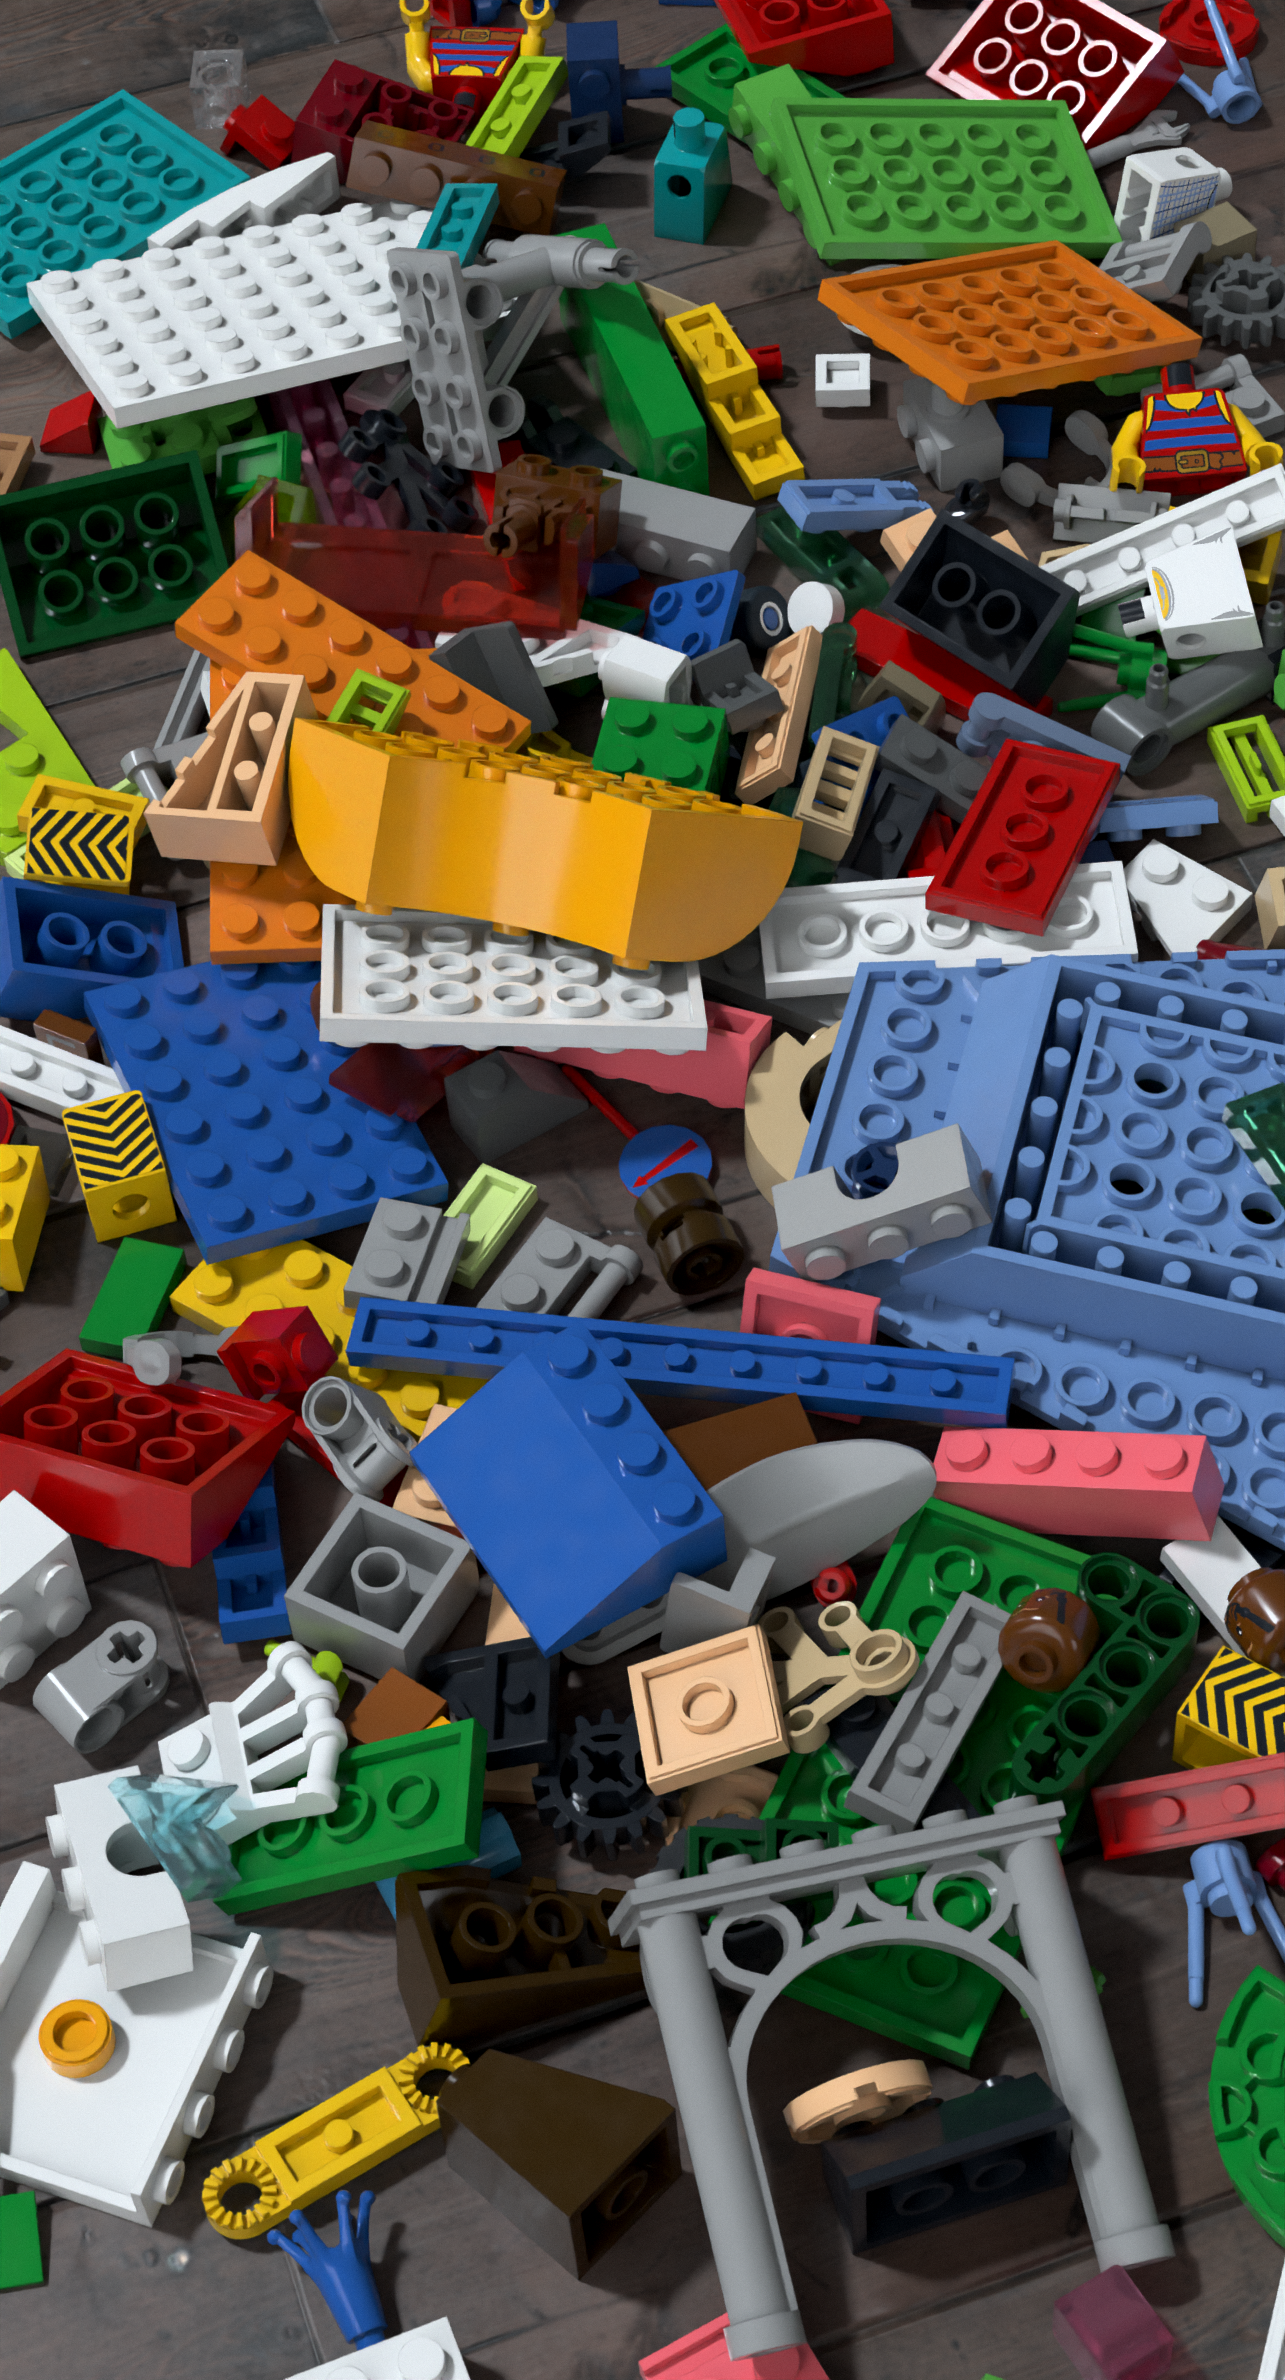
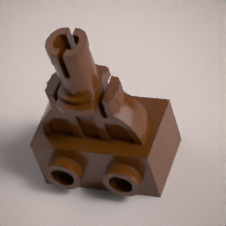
M526 454L519 456L515 461L496 472L493 522L488 526L483 535V542L487 552L496 557L502 553V558H509L519 550L534 553L542 548L591 559L599 558L617 545L622 480L603 476V470L594 466L577 465L569 469L551 465V459L542 455Z

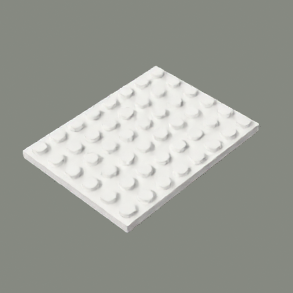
M390 198V201L373 205L353 203L344 206L341 212L324 216L317 214L300 215L289 224L275 227L267 225L251 226L246 228L243 234L227 238L216 236L202 237L195 240L192 246L174 250L169 248L150 249L139 258L125 261L117 259L101 260L93 264L92 268L72 273L63 270L52 271L44 274L41 280L26 283L29 303L115 427L119 429L409 360L407 348L400 334L401 318L396 295L389 283L388 272L390 267L387 251L396 247L416 248L434 209ZM477 253L473 265L477 264L485 267L484 264L487 262ZM518 297L504 301L501 315L497 321L491 326L481 329L484 342L494 339Z

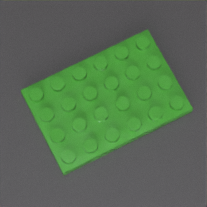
M773 98L769 115L820 259H946L1058 240L1083 258L1091 259L1105 258L1113 244L1123 241L1065 100Z

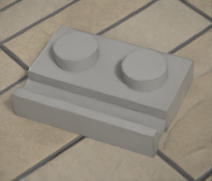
M380 1197L343 1289L344 1307L357 1309L360 1297L443 1305L470 1234V1214L460 1213L459 1218L443 1216L442 1209Z

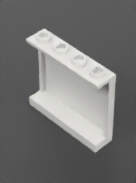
M23 1861L0 1906V2177L152 2227L162 2204L170 2205L180 2190L185 2171V2164L182 2160L192 2138H201L210 2124L215 2107V2097L212 2094L222 2073H231L239 2061L245 2038L242 2029L251 2009H260L264 2005L273 1982V1967L269 1966L262 1937L259 1934L251 1932L242 1949L191 1933L194 1971L108 1992L100 1964L87 1967L84 1960L78 1933V1923L86 1921L83 1909L70 1912L66 1895L63 1892L57 1891L50 1869ZM75 1999L89 2000L100 2005L108 2014L116 2037L115 2049L108 2063L96 2073L82 2078H69L54 2072L48 2066L43 2056L38 2039L40 2025L45 2016L57 2005Z

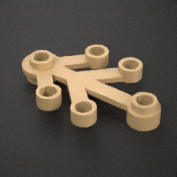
M839 1601L831 1604L820 1614L818 1619V1625L829 1645L834 1648L848 1647L850 1650L849 1655L827 1657L807 1636L796 1614L789 1607L774 1608L766 1612L757 1623L760 1624L767 1636L770 1652L774 1654L784 1653L790 1659L773 1661L772 1664L782 1714L790 1710L783 1718L788 1743L792 1750L797 1753H810L820 1748L829 1737L830 1729L827 1723L866 1695H890L900 1691L908 1684L919 1667V1654L910 1640L901 1637L898 1632L891 1629L871 1631L866 1626L856 1605L850 1601ZM836 1684L810 1705L805 1704L793 1708L822 1686Z

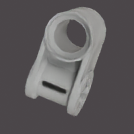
M334 1376L320 1378L308 1389L302 1403V1418L306 1427L312 1432L332 1462L337 1477L353 1495L357 1492L379 1502L384 1497L383 1488L406 1465L415 1466L411 1461L409 1452L418 1443L401 1426L385 1399L376 1392Z
M127 1620L117 1622L108 1627L101 1636L69 1661L51 1670L35 1689L33 1706L78 1753L87 1754L107 1744L118 1730L148 1706L159 1701L166 1693L170 1683L169 1669L163 1658L158 1655V1640L149 1626L139 1621ZM117 1643H120L124 1653L121 1657H119L116 1650ZM146 1672L150 1679L149 1686H146L142 1676Z

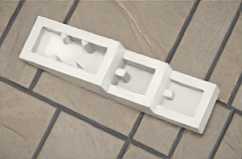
M326 152L277 168L224 191L185 212L147 237L149 250L154 248L174 250L192 246L195 240L202 237L216 236L227 238L243 234V231L251 226L267 225L275 227L292 223V220L300 215H318L341 197L335 155Z

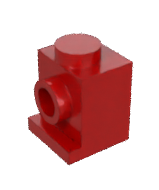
M308 1306L254 1311L216 1351L243 1397L257 1401L267 1394L308 1391L311 1385L322 1378L339 1359Z

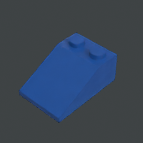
M2 876L0 881V1017L35 1021L43 1010L46 1009L72 1019L87 1018L88 1016L84 1009V992L184 968L175 902Z

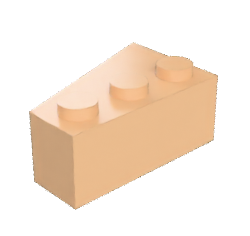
M246 671L206 726L208 736L192 758L185 756L175 769L177 779L161 801L153 799L143 813L161 857L277 866L291 819L288 770L295 718L319 720L304 675Z

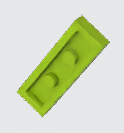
M519 56L465 145L519 158L568 77V67L564 57Z

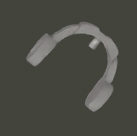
M1076 410L1066 419L1065 432L1068 438L1088 455L1096 454L1106 467V477L1101 482L1089 476L1085 480L1084 485L1109 487L1112 470V446L1107 441V429L1093 414L1085 410ZM1017 462L1011 463L1001 472L1000 484L1004 492L1015 502L1025 507H1030L1039 502L1054 508L1055 499L1058 497V489L1046 485L1041 476L1035 471Z
M239 1326L228 1327L221 1331L219 1335L194 1334V1332L158 1331L131 1335L123 1339V1363L133 1366L136 1377L147 1385L171 1384L181 1375V1357H194V1354L218 1356L220 1359L216 1351Z

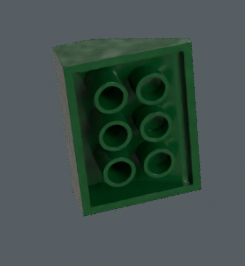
M197 450L0 495V586L20 660L174 624L229 569Z

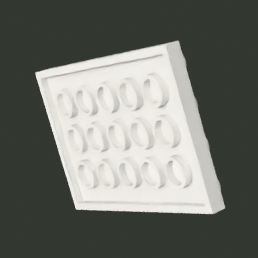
M323 904L319 1041L335 1042L344 1047H361L368 1043H399L401 1046L411 1049H424L433 1044L463 1045L469 1049L479 1051L490 1050L497 1046H527L538 1052H553L561 1047L591 1048L594 1051L606 1054L619 1053L625 1049H654L666 1055H681L689 1050L706 1051L708 1026L698 960L690 962L650 961L649 969L647 970L631 969L613 964V954L568 939L530 930L529 936H512L496 932L492 929V921L393 907L392 915H375L355 909V905Z

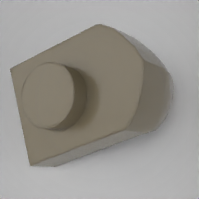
M889 660L864 690L856 706L863 710L892 696H896L900 699L911 720L937 735L946 716V703L942 694Z

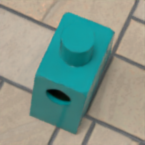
M687 107L678 110L674 114L673 124L655 159L654 237L704 245L732 186L727 130L722 124L706 122L701 110ZM691 185V193L688 194L687 190Z

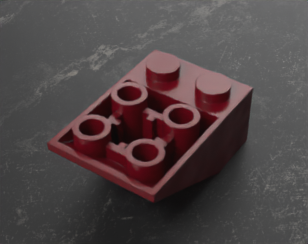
M334 59L295 120L291 164L329 152L335 155L339 184H346L354 138L366 120L459 143L475 117V110L407 86L404 83L377 75L355 65Z

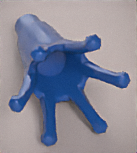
M340 2190L336 2195L340 2243L336 2247L328 2248L314 2231L303 2211L298 2209L293 2210L289 2214L291 2224L296 2225L298 2228L292 2233V2240L278 2229H272L267 2234V2238L270 2244L279 2245L306 2271L318 2286L347 2344H355L358 2351L386 2340L383 2331L388 2327L370 2260L369 2219L371 2205L375 2202L376 2196L372 2191L365 2190L361 2193L357 2218V2238H355L351 2224L353 2215L350 2212L349 2206L352 2198L351 2193L347 2190ZM297 2244L301 2245L309 2256Z

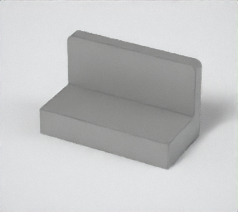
M750 1547L729 1592L687 1574L677 1572L670 1586L660 1648L667 1653H671L756 1625L764 1614L776 1557Z

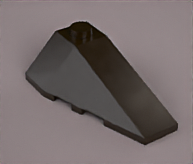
M469 1865L399 1873L395 1881L397 1983L417 2046L431 2045L430 2042L444 2044L486 2038L646 1989L640 1962V1944L622 1948L620 1936L610 1935L607 1922L627 1891L603 1888L597 1895L557 1889V1880L533 1876L530 1884L491 1878V1869Z

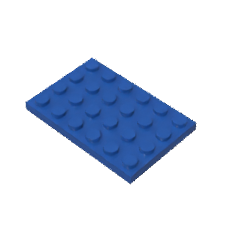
M211 961L84 992L85 1012L92 1026L97 1030L99 1041L124 1093L133 1090H139L142 1093L166 1170L169 1187L207 1265L369 1222L373 1217L380 1197L425 1206L448 1201L449 1183L374 1044L370 1043L361 1049H353L340 1046L335 1042L319 1041L320 1032L315 1025L310 1010V995L314 986L321 980V961L212 965Z

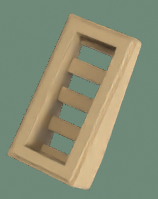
M823 726L791 817L803 821L798 848L833 861L842 859L856 828L880 748L879 746ZM827 755L858 766V772L826 760ZM820 777L844 785L846 787L852 788V790H848L846 788L820 779ZM816 799V800H818V801H821V802H824V803H826V804L832 805V806H834V807L840 808V809L844 810V812H841V811L836 810V809H833V808H831V807H828V806L822 805V804H820V803L814 802L813 800Z

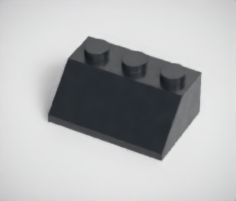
M942 508L879 608L907 628L1036 708L1068 660L1080 592Z
M1036 2072L1019 2078H1015L1012 2075H1000L984 2081L972 2093L948 2101H944L941 2098L925 2099L910 2106L901 2116L877 2124H873L870 2121L854 2122L840 2128L833 2134L832 2138L821 2141L822 2174L852 2254L854 2255L1067 2185L1072 2121L1067 2106Z

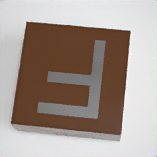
M46 1009L43 1010L33 1023L37 1040L87 1060L105 1065L95 1027Z

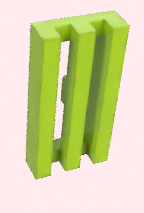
M1260 715L1208 727L1207 743L1245 822L1257 821L1258 813L1264 811L1268 818H1270L1271 800L1285 795V757L1265 716ZM1252 732L1280 791H1272L1262 770V765L1256 753L1252 750L1245 734ZM1227 738H1230L1258 796L1254 795Z

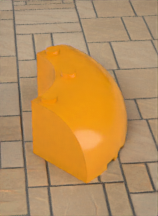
M295 718L289 756L288 791L292 823L300 850L312 872L323 884L356 900L355 909L365 913L387 916L392 915L393 907L492 921V929L499 933L512 936H529L530 930L611 953L613 954L612 963L615 965L647 970L649 969L650 961L690 962L717 955L740 942L764 920L774 907L785 888L795 863L803 821L755 805L742 804L741 808L737 805L721 802L720 795L671 786L672 782L630 772L625 773L624 782H621L622 777L593 770L594 764L541 754L539 765H537V759L504 752L505 747L458 739L457 748H455V743L449 740L426 736L417 732L402 730L401 737L389 733L369 730V727L366 725Z

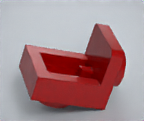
M262 94L248 108L242 104L238 105L223 124L222 128L228 134L219 149L227 156L240 144L271 171L282 167L292 156L295 122Z

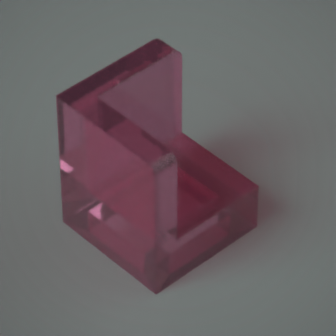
M1114 2265L1054 2301L1053 2334L1084 2380H1153L1170 2369L1173 2337L1122 2266Z

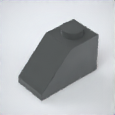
M497 1050L444 1078L450 1126L477 1159L484 1164L490 1163L589 1109L588 1100L556 1063L552 1061Z

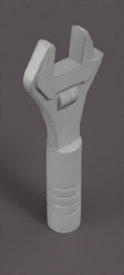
M1154 110L1130 134L1122 135L1087 150L1086 153L1093 170H1096L1129 156L1132 152L1157 145H1181L1182 138L1190 131V124L1187 123L1172 128L1168 122L1176 120L1177 111Z

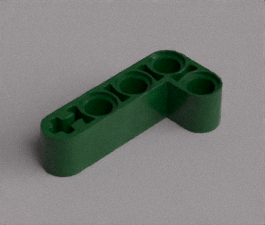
M1103 1552L1092 1555L1083 1562L1078 1571L1075 1595L1086 1601L1096 1614L1101 1629L1099 1646L1102 1648L1018 1746L1012 1758L1008 1799L1035 1795L1038 1805L1062 1800L1066 1815L1059 1823L1068 1817L1184 1676L1194 1657L1200 1625V1613L1195 1603L1173 1586L1129 1558L1117 1553ZM1107 1594L1116 1597L1118 1600H1102L1096 1597V1595ZM1154 1632H1168L1175 1635L1176 1638H1161L1155 1635ZM1118 1679L1128 1680L1137 1686L1132 1688L1121 1687L1112 1681ZM1084 1728L1093 1731L1097 1735L1081 1737L1070 1730ZM1053 1764L1057 1767L1055 1780L1050 1778Z

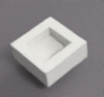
M870 353L816 354V407L846 408L870 406Z

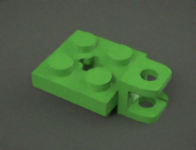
M254 397L241 399L232 404L224 403L119 429L115 427L108 415L97 419L112 469L197 450L203 474L207 475L216 471L217 447L245 441L248 437L254 439L268 435ZM243 428H253L245 436H236V433ZM166 439V444L156 446L155 443Z

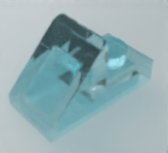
M144 1774L117 1777L107 1786L187 1903L223 1897L242 1880L230 1862L231 1853L226 1842L217 1832L206 1827L202 1822L238 1790V1784L161 1774Z

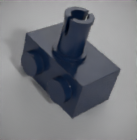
M617 20L566 23L571 117L576 119L608 111L610 116L611 143L624 142L623 106L627 105V100L672 99L671 65H666V67L625 69V64H620Z

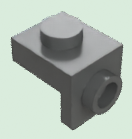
M734 639L691 661L692 675L702 705L705 707L725 708L728 731L732 735L738 732L755 730L761 727L767 718L784 710L778 689L753 670L746 645L739 639Z

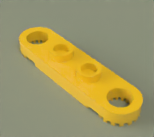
M430 2042L431 2046H419L416 2052H411L406 2058L387 2069L385 2066L257 2140L254 2142L255 2146L235 2156V2158L221 2161L222 2165L218 2168L215 2166L210 2171L211 2175L209 2178H206L203 2183V2206L210 2224L218 2233L231 2239L255 2237L287 2219L293 2210L304 2209L439 2129L441 2126L435 2102L439 2097L434 2096V2100H430L428 2095L423 2097L422 2093L416 2090L417 2083L423 2074L433 2069H446L453 2073L458 2067L470 2064L468 2057L466 2058L459 2048L454 2049L448 2043H445L443 2046L438 2045V2042ZM238 2183L254 2184L262 2192V2196L259 2198L260 2203L254 2205L252 2212L250 2209L246 2210L247 2214L242 2215V2212H237V2215H233L231 2211L227 2213L225 2208L221 2206L224 2193Z

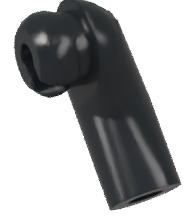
M966 479L958 484L955 490L956 497L952 498L944 508L973 526L987 513L990 495L986 492L985 486L980 480Z

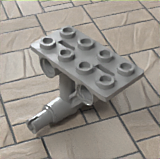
M528 234L520 236L515 241L491 240L484 248L483 259H496L497 263L488 262L484 264L485 267L475 264L461 269L459 256L455 251L396 247L387 251L390 267L388 272L389 283L396 295L401 318L400 334L408 351L413 374L412 390L419 402L424 425L423 441L432 463L436 465L439 461H445L455 468L488 473L502 469L497 441L517 432L523 424L525 417V403L522 395L516 389L507 386L559 296L565 287L596 289L605 282L617 283L619 285L632 283L638 276L640 265L625 264L624 260L634 261L638 259L633 250L628 248H607L602 241L597 239L578 238L573 235L563 237ZM518 297L486 351L481 329L487 328L497 321L501 315L504 301Z

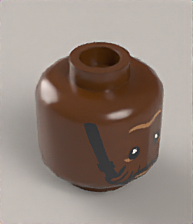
M1259 1568L1243 1576L1230 1590L1224 1622L1228 1633L1248 1659L1275 1673L1285 1672V1569Z
M1055 1587L1037 1589L1022 1598L1001 1629L998 1653L1003 1667L1012 1679L1025 1688L1044 1694L1062 1692L1070 1686L1098 1651L1101 1629L1096 1614L1086 1601L1074 1593Z

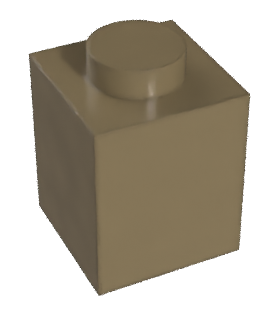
M1228 201L1174 223L1173 233L1179 232L1184 225L1198 221L1204 222L1211 231L1212 245L1210 250L1195 257L1184 277L1191 285L1194 273L1204 274V264L1207 262L1222 266V257L1224 255H1229L1233 260L1242 259L1244 253H1250L1253 261H1255L1257 229Z

